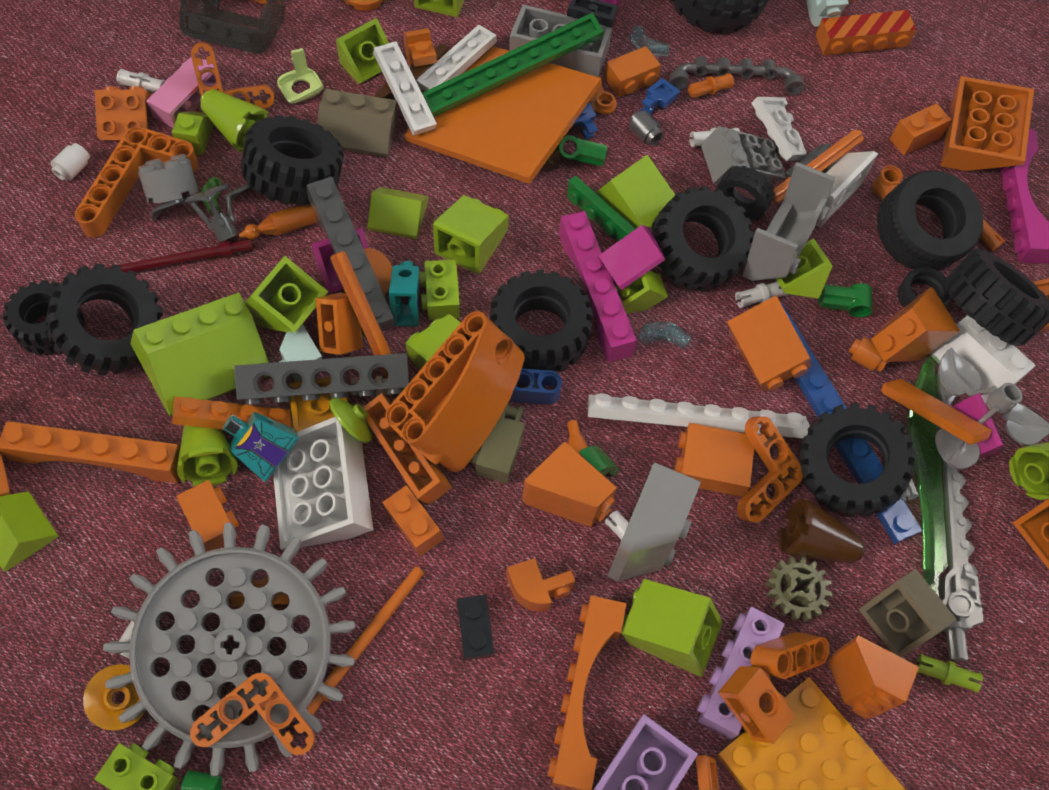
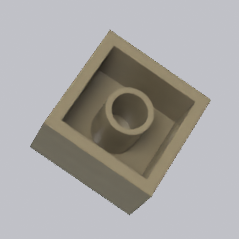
M917 569L896 581L858 609L888 649L901 658L957 620Z

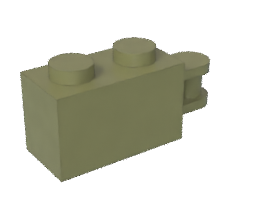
M509 403L507 404L492 432L473 457L472 464L476 465V475L506 484L509 483L524 436L525 423L520 422L524 407L520 406L518 409L509 406Z

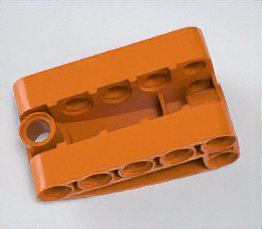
M480 311L471 312L389 406L385 415L386 422L405 441L416 447L435 465L439 463L452 472H459L466 467L478 452L500 419L519 379L525 358L524 353L484 313Z

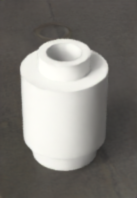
M73 143L71 146L67 145L51 161V166L53 167L51 170L59 179L71 181L88 164L87 160L90 158V155L77 143Z

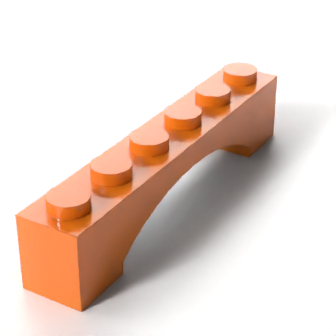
M6 421L0 437V451L10 461L37 465L39 462L46 461L85 463L131 472L154 481L179 484L180 478L177 473L180 447L178 444Z
M591 595L589 604H582L579 621L584 622L583 633H576L573 651L579 652L576 663H570L567 681L572 682L570 694L564 693L560 711L566 713L564 726L558 724L554 744L560 745L557 758L551 757L547 774L548 777L553 778L551 785L553 787L565 790H592L597 758L591 757L584 735L582 713L584 691L588 674L599 653L611 639H619L627 603Z

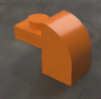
M428 28L404 32L405 54L410 66L413 64L414 67L437 63V55L431 42L430 30Z
M535 558L507 567L506 570L509 586L517 602L523 607L537 612L550 610L552 603L550 597L561 599L568 596L576 582L571 570L543 580Z

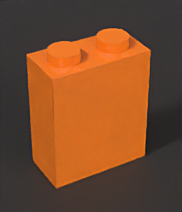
M689 423L686 431L680 432L678 448H682L681 457L676 458L674 471L701 481L700 489L740 497L746 494L750 488L754 447L746 434Z

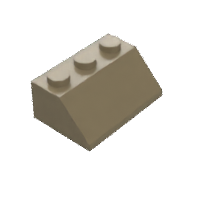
M325 89L319 106L318 124L325 131H330L334 138H337L343 150L388 157L399 121L397 100Z

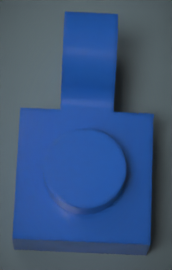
M661 78L647 89L646 98L642 101L644 107L640 112L646 110L651 115L657 106H660L662 109L666 108L679 97L680 90Z
M590 101L572 125V127L580 126L585 140L595 137L594 133L598 131L593 121L596 114Z

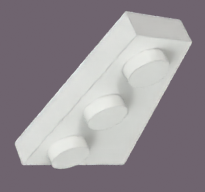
M757 97L751 104L756 110V116L767 128V134L778 146L780 155L786 161L801 160L807 153L799 132L792 128L791 122L794 120L792 114L787 113L785 110V106L788 104L786 98Z

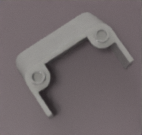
M796 162L784 201L766 231L757 228L743 273L744 278L757 281L784 278L789 273L795 274L801 261L798 259L818 221L823 222L828 214L830 207L826 206L836 177Z
M654 462L607 576L608 578L619 582L662 570L664 565L670 566L676 551L673 548L678 538L685 539L692 521L687 520V516L701 481Z

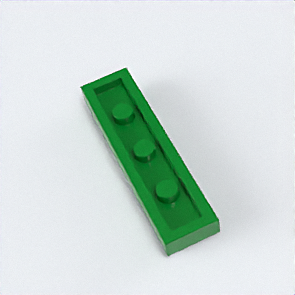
M577 176L568 181L567 197L570 202L585 211L587 217L602 227L606 235L613 237L618 242L635 230L630 223Z

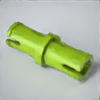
M921 653L916 659V662L922 663L917 665L919 667L917 673L940 679L942 684L950 685L952 683L976 693L981 688L982 684L976 683L983 681L981 673L957 667L955 662L948 660L945 663Z

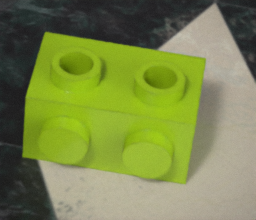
M456 259L425 261V272H420L421 288L426 287L427 294H421L422 310H428V320L443 318L448 314L454 318H460Z
M119 743L94 778V780L110 790H175L181 779L172 775L176 768L159 759L155 764L146 759L149 752L135 743H132L130 747Z

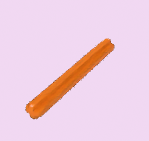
M853 130L806 166L822 172L864 140L862 131ZM791 177L773 189L775 196L772 203L779 204L784 200Z
M341 251L330 257L331 262L374 355L391 354L346 252ZM380 367L385 379H388V371L384 367Z

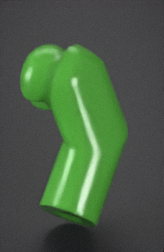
M211 177L202 188L201 193H204L209 188L222 185V181L217 177ZM221 192L216 193L212 198L218 212L221 208L216 199ZM203 201L208 213L214 215L208 201Z

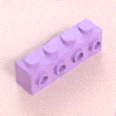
M750 607L745 614L739 613L733 625V629L737 631L733 641L727 640L721 653L725 660L721 668L715 667L710 677L709 683L713 684L710 694H704L697 707V711L701 713L697 722L731 740L738 736L742 725L718 691L740 666L751 667V654L755 646L779 638L785 623L753 607Z

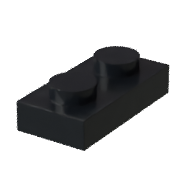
M571 0L567 16L580 19L593 12L600 25L612 28L618 5L599 0Z
M487 595L457 598L464 661L494 657Z

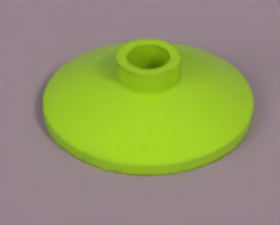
M337 397L329 401L334 416L353 437L363 443H369L372 440L370 427L365 420L368 414L361 405L356 404L353 406Z

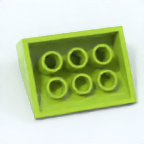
M240 293L134 329L130 343L169 417L173 413L174 396L212 400L236 390L234 365L269 363L253 317Z

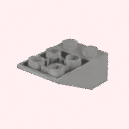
M718 126L701 144L714 184H718L725 172L734 166L752 167L756 171L763 173L770 182L786 179L783 164L778 157L773 140Z

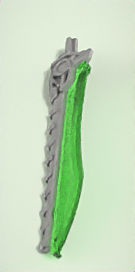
M928 357L919 372L915 387L937 399L935 363L932 357ZM937 374L938 400L949 406L956 396L944 388ZM909 409L907 434H910L913 440L912 449L915 450L916 454L914 471L922 512L923 578L957 619L942 630L946 632L949 660H952V662L968 661L965 632L983 624L984 619L978 576H976L978 572L975 566L968 562V558L975 548L971 541L969 542L965 537L972 527L969 519L963 517L962 513L969 504L967 498L960 494V489L966 480L963 474L958 473L957 469L950 467L942 459L949 571L939 580V575L948 567L941 457L935 443V436L939 426Z

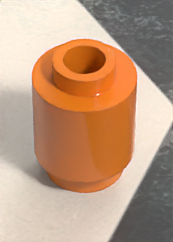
M865 336L862 340L856 338L848 351L852 354L851 360L871 371L877 370L881 372L887 362L883 361L872 340Z

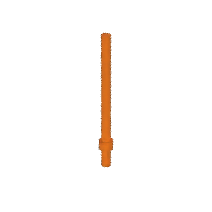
M415 566L351 646L346 655L354 658L355 661L358 659L424 575V572L419 567ZM336 665L323 683L335 688L351 666L342 667ZM317 693L307 707L308 711L314 715L324 701L328 702L329 699Z

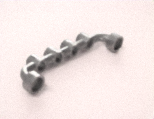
M699 56L694 59L693 63L679 65L669 76L670 84L678 90H683L688 86V72L694 73L698 77L705 76L707 73L717 74L718 76L729 73L740 75L744 79L751 78L753 75H759L767 80L781 76L787 78L785 80V90L789 95H798L805 88L802 76L796 75L791 69L776 67L775 61L771 59L765 60L762 66H753V61L749 58L742 59L739 65H730V60L726 57L718 59L716 64H707V59Z

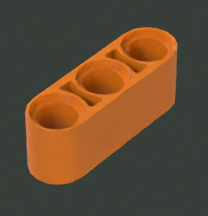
M794 632L755 646L751 654V667H761L769 676L786 679L824 664L829 655V643L825 637Z

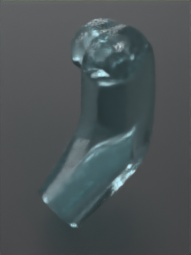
M634 26L632 28L629 38L638 49L647 46L653 55L668 56L669 44L647 37L643 34L644 28L642 26Z
M671 322L647 323L642 327V332L640 333V338L645 343L663 339L683 349L692 339L679 326Z

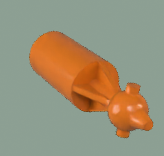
M309 204L304 206L295 205L270 213L258 226L254 224L247 225L239 233L240 238L251 240L256 239L260 233L279 236L315 224L317 219L312 206H309Z

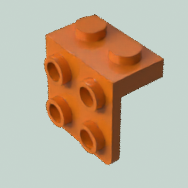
M108 86L104 87L105 90H94L98 139L102 141H120L125 132L132 127L148 129L146 101L151 96V93L146 91L144 87L132 86L129 87V90H120L119 87Z

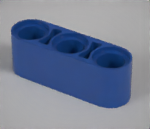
M521 369L517 384L523 383L528 387L519 388L515 386L509 402L554 404L560 397L562 379L554 371ZM549 385L554 387L555 389L546 390L543 387Z

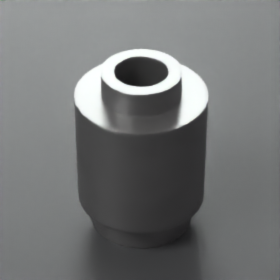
M646 110L637 111L630 118L629 129L644 144L654 146L663 138L662 126Z

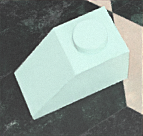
M303 323L295 333L286 332L279 349L283 360L279 362L322 359ZM298 373L291 375L295 382L302 380Z

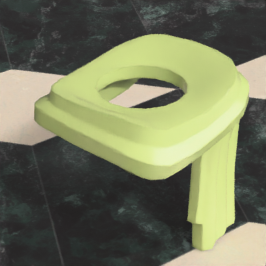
M303 48L291 51V60L295 70L281 75L277 80L282 95L290 104L318 95L324 87L315 71L307 67ZM298 81H306L310 84V88L300 94L292 90V86Z

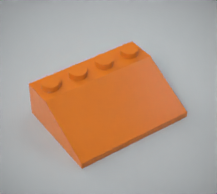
M960 76L952 96L949 117L952 120L946 130L941 167L970 171L1024 165L1034 89Z

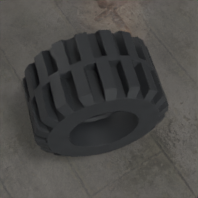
M41 280L40 284H37L35 281L31 282L28 287L22 286L18 288L19 292L17 294L12 293L9 297L11 301L6 302L4 305L6 311L3 312L2 317L5 320V327L20 346L29 353L33 351L35 355H42L45 352L47 356L54 354L55 342L49 341L46 321L35 324V322L42 315L47 314L50 299L58 285L57 282L53 281L51 284L47 280ZM79 308L77 318L84 329V315Z

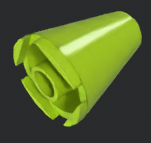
M216 89L206 91L200 100L203 112L234 149L240 153H243L247 130L255 122L261 121L269 114L268 111L259 106Z
M184 426L177 464V473L181 481L185 483L186 479L191 481L193 486H197L210 480L211 484L215 486L227 481L226 476L231 472L233 475L236 473L238 467L237 458L231 452L230 444L223 430Z
M1049 442L1019 448L1009 461L1010 474L1017 487L1022 486L1028 491L1025 494L1031 498L1038 500L1049 499Z

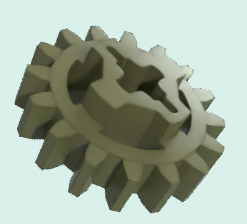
M792 556L787 560V563L781 560L776 565L777 569L773 568L770 571L771 579H768L765 585L772 588V590L766 596L767 598L775 599L771 606L773 609L777 607L782 608L781 617L789 613L793 622H796L800 616L804 622H808L811 619V615L815 618L819 617L822 614L821 610H825L830 605L826 600L832 597L833 593L826 590V588L832 583L830 580H823L822 576L826 573L825 570L818 572L815 569L817 562L814 561L807 565L806 558L802 557L796 563L795 558ZM781 583L784 586L783 593L781 591ZM806 585L803 590L791 593L795 588Z

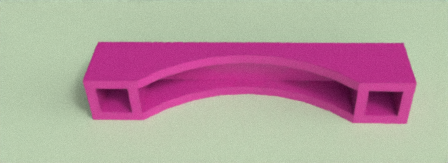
M1029 129L1024 165L999 167V170L1002 172L1003 190L1006 192L1007 197L1006 207L1010 213V228L1014 233V249L1018 254L1019 262L1049 264V222L1037 209L1028 188V167L1032 157L1039 149L1035 130Z
M586 212L562 216L560 218L559 237L566 255L574 263L591 302L598 338L607 362L631 357L633 356L637 340L612 277L599 258L602 252Z

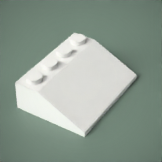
M336 417L297 432L299 439L273 472L280 549L285 550L287 544L294 537L301 540V548L351 539L373 531L362 442L353 437L339 423Z

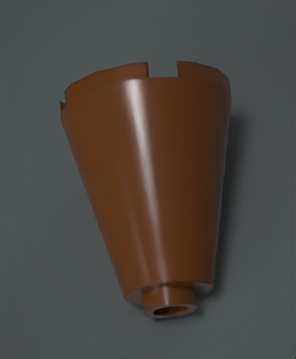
M798 499L787 511L785 518L789 522L786 528H780L778 539L779 549L782 552H785L787 555L853 564L863 557L865 552L863 539L811 501Z

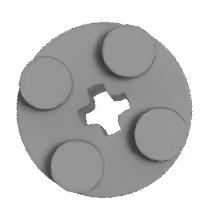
M186 154L170 157L171 160L163 163L161 159L145 162L146 165L138 167L139 178L148 203L152 200L154 203L173 201L183 198V192L189 191V194L192 195L199 191L191 162L187 159Z

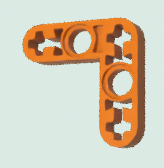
M198 42L193 46L191 58L201 97L205 93L204 91L219 89V91L231 96L237 93L243 94L246 97V102L250 103L249 91L253 92L252 96L260 95V90H264L271 97L267 98L266 103H263L262 99H254L255 105L265 109L273 104L274 92L267 85L261 84L223 90L213 47L206 42ZM199 47H203L205 51L210 52V55L206 57L207 65L212 63L214 68L205 67L199 70L198 65L203 66L202 58L196 56V53L199 52ZM206 72L214 74L216 83L212 86L205 85L202 82V75Z
M765 416L751 417L745 424L747 438L769 470L738 502L737 513L746 522L757 523L762 521L803 478L800 463L773 422ZM773 444L778 447V455L775 459L770 455V447ZM770 483L775 488L774 496L771 499L766 495V488Z
M255 673L199 717L190 729V737L195 745L209 747L220 741L257 710L284 747L294 755H303L313 747L315 733L277 682L266 673ZM255 680L259 682L266 680L268 682L265 688L267 694L265 696L257 694L252 697L250 701L254 702L255 705L250 708L247 699L240 695L239 692L244 689L247 695L255 689V684L253 683ZM231 700H238L243 706L242 714L237 719H230L225 714V706ZM277 704H284L289 709V717L283 723H276L271 718V710ZM217 711L220 720L228 725V727L223 730L222 724L218 725L211 732L213 736L211 740L208 737L201 739L199 737V734L202 732L200 725L203 723L207 726L215 722L217 718L213 716V713ZM295 717L299 721V724L293 726L299 734L304 731L308 734V737L305 739L307 744L305 748L301 745L296 747L292 745L291 742L295 737L290 730L285 735L281 732V729L290 725Z

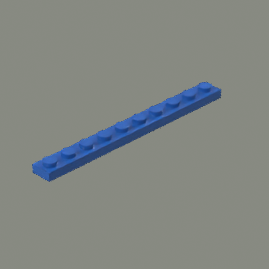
M781 303L810 357L811 367L808 368V372L794 379L818 419L825 411L829 414L833 413V407L842 405L844 409H847L783 303ZM849 438L835 444L836 449L858 484L871 482L877 479L883 472L884 467L867 440ZM903 498L895 505H889L888 510L882 513L875 511L894 545L922 532L921 527Z

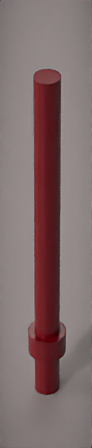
M251 239L233 243L224 241L219 242L218 246L125 263L118 266H121L120 271L128 273L129 269L133 272H140L221 255L223 258L234 256L233 253L254 248Z

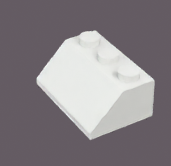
M875 151L846 153L827 168L826 174L834 176L836 179L826 204L830 209L823 222L818 221L817 226L819 228L863 184L878 153Z
M968 315L956 324L960 332L929 354L940 363L944 353L952 347L960 357L972 364L980 374L981 387L978 390L988 389L993 385L999 388L1008 382L1016 385L1036 366L1019 349L1010 345L1009 342H1004L999 337L992 335ZM990 394L981 395L986 407Z

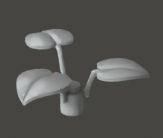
M952 347L944 353L939 363L938 375L941 384L948 392L955 396H961L966 392L970 397L978 393L981 395L990 394L987 400V407L990 411L977 421L978 423L983 424L995 413H1003L1002 418L1007 420L1005 429L1009 436L1019 444L1026 446L1036 444L1049 434V423L1019 403L1022 400V392L1015 384L1008 382L999 388L993 385L988 389L978 390L981 387V377L974 366L960 357ZM942 428L936 433L935 443L938 452L950 467L962 470L969 468L977 462L980 455V448L977 443L969 445Z

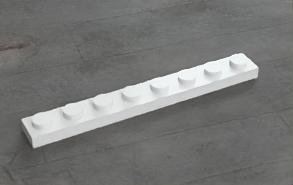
M603 393L589 395L588 417L684 427H687L689 423L745 433V424L748 419L765 416L773 422L781 436L804 438V436H807L809 428L806 416L793 412L779 414L770 410H761L760 412L749 411L742 407H735L733 409L720 408L713 404L699 406L689 402L669 403L661 399L639 400L632 396L619 398Z

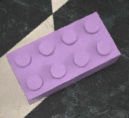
M643 714L593 790H676L698 753Z

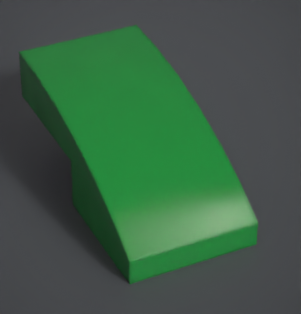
M589 446L579 452L603 476L609 473L613 477L620 470L599 446Z

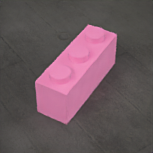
M190 57L146 101L153 118L171 128L174 127L179 113L195 111L201 104V95L192 58ZM202 59L203 66L198 65L199 70L205 67L214 68L213 64L207 65V61ZM206 72L202 75V82L207 86H212L216 83V77L214 74Z

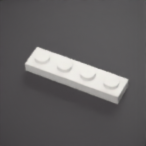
M481 25L475 27L442 56L437 63L433 64L416 79L418 87L425 92L461 75L497 42L496 34Z
M397 42L375 47L373 54L413 136L435 129L437 123Z

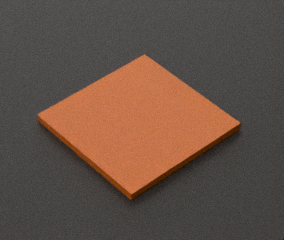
M492 46L463 73L510 51ZM547 63L435 116L434 119L437 123L435 129L413 136L409 128L404 137L407 142L530 184L602 85L601 78Z

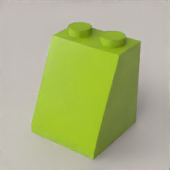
M648 155L595 192L635 229L641 225L652 229V223L656 216L675 196Z
M463 195L433 223L435 254L447 260L456 259V264L480 275L508 231L509 215L500 209H494L483 204L478 199Z
M284 256L245 301V304L253 317L254 323L260 328L295 333L315 309L316 298L325 296L328 291Z
M448 314L443 318L434 320L427 329L421 333H414L406 342L408 357L419 370L423 368L461 323L452 315Z
M643 579L640 588H637L634 592L633 605L629 615L627 614L624 617L622 635L629 645L703 677L723 624L711 598Z

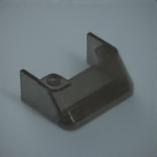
M181 0L179 26L186 36L255 54L264 53L271 46L284 21L286 0H267V4L261 9L260 19L219 9L220 0Z

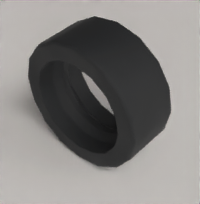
M920 267L913 269L906 275L898 288L897 297L901 306L904 308L917 298L912 291L911 284L923 283L934 288L946 307L951 299L949 291L945 288L947 277L934 268Z

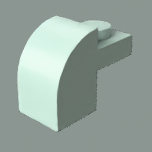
M806 0L809 17L815 27H819L822 18L840 17L841 12L849 4L848 0Z

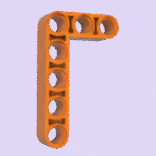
M142 127L128 129L75 211V218L85 235L95 238L105 233L139 178L138 167L146 165L145 162L161 159L163 163L171 160L170 157L186 154L187 159L191 162L193 172L198 169L199 162L192 144L188 141Z

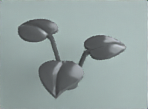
M247 183L225 195L228 216L225 212L219 213L212 200L216 193L229 188L228 184L209 188L204 193L200 192L162 203L151 211V218L155 221L162 212L173 205L190 204L207 223L209 229L214 231L218 241L222 242L238 235L233 224L235 217L233 215L232 200L242 192L252 190L254 187L251 188ZM196 201H208L214 216L210 217L212 222L195 204Z

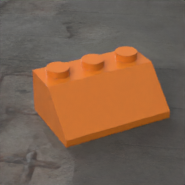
M859 635L831 654L827 660L844 703L853 707L852 711L864 718H874L905 703L919 669L917 665Z

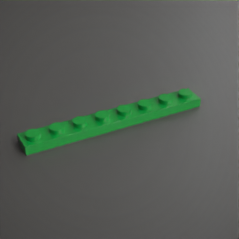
M592 12L423 92L422 95L433 117L602 38L604 31Z

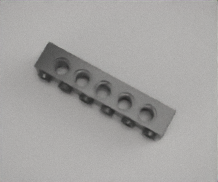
M407 353L234 365L237 400L245 399V404L247 405L262 404L263 398L274 397V403L291 401V396L302 395L303 400L320 399L321 393H331V398L348 397V391H359V396L376 395V389H387L388 394H398L410 383ZM378 367H384L388 371V379L384 383H377L373 378V372ZM350 369H355L360 374V380L355 385H349L345 380V374ZM322 371H327L331 375V383L327 387H321L317 382V376ZM294 373H298L303 380L301 387L298 389H293L289 385V378ZM266 375L272 377L274 381L273 388L268 392L263 390L260 384L261 379Z

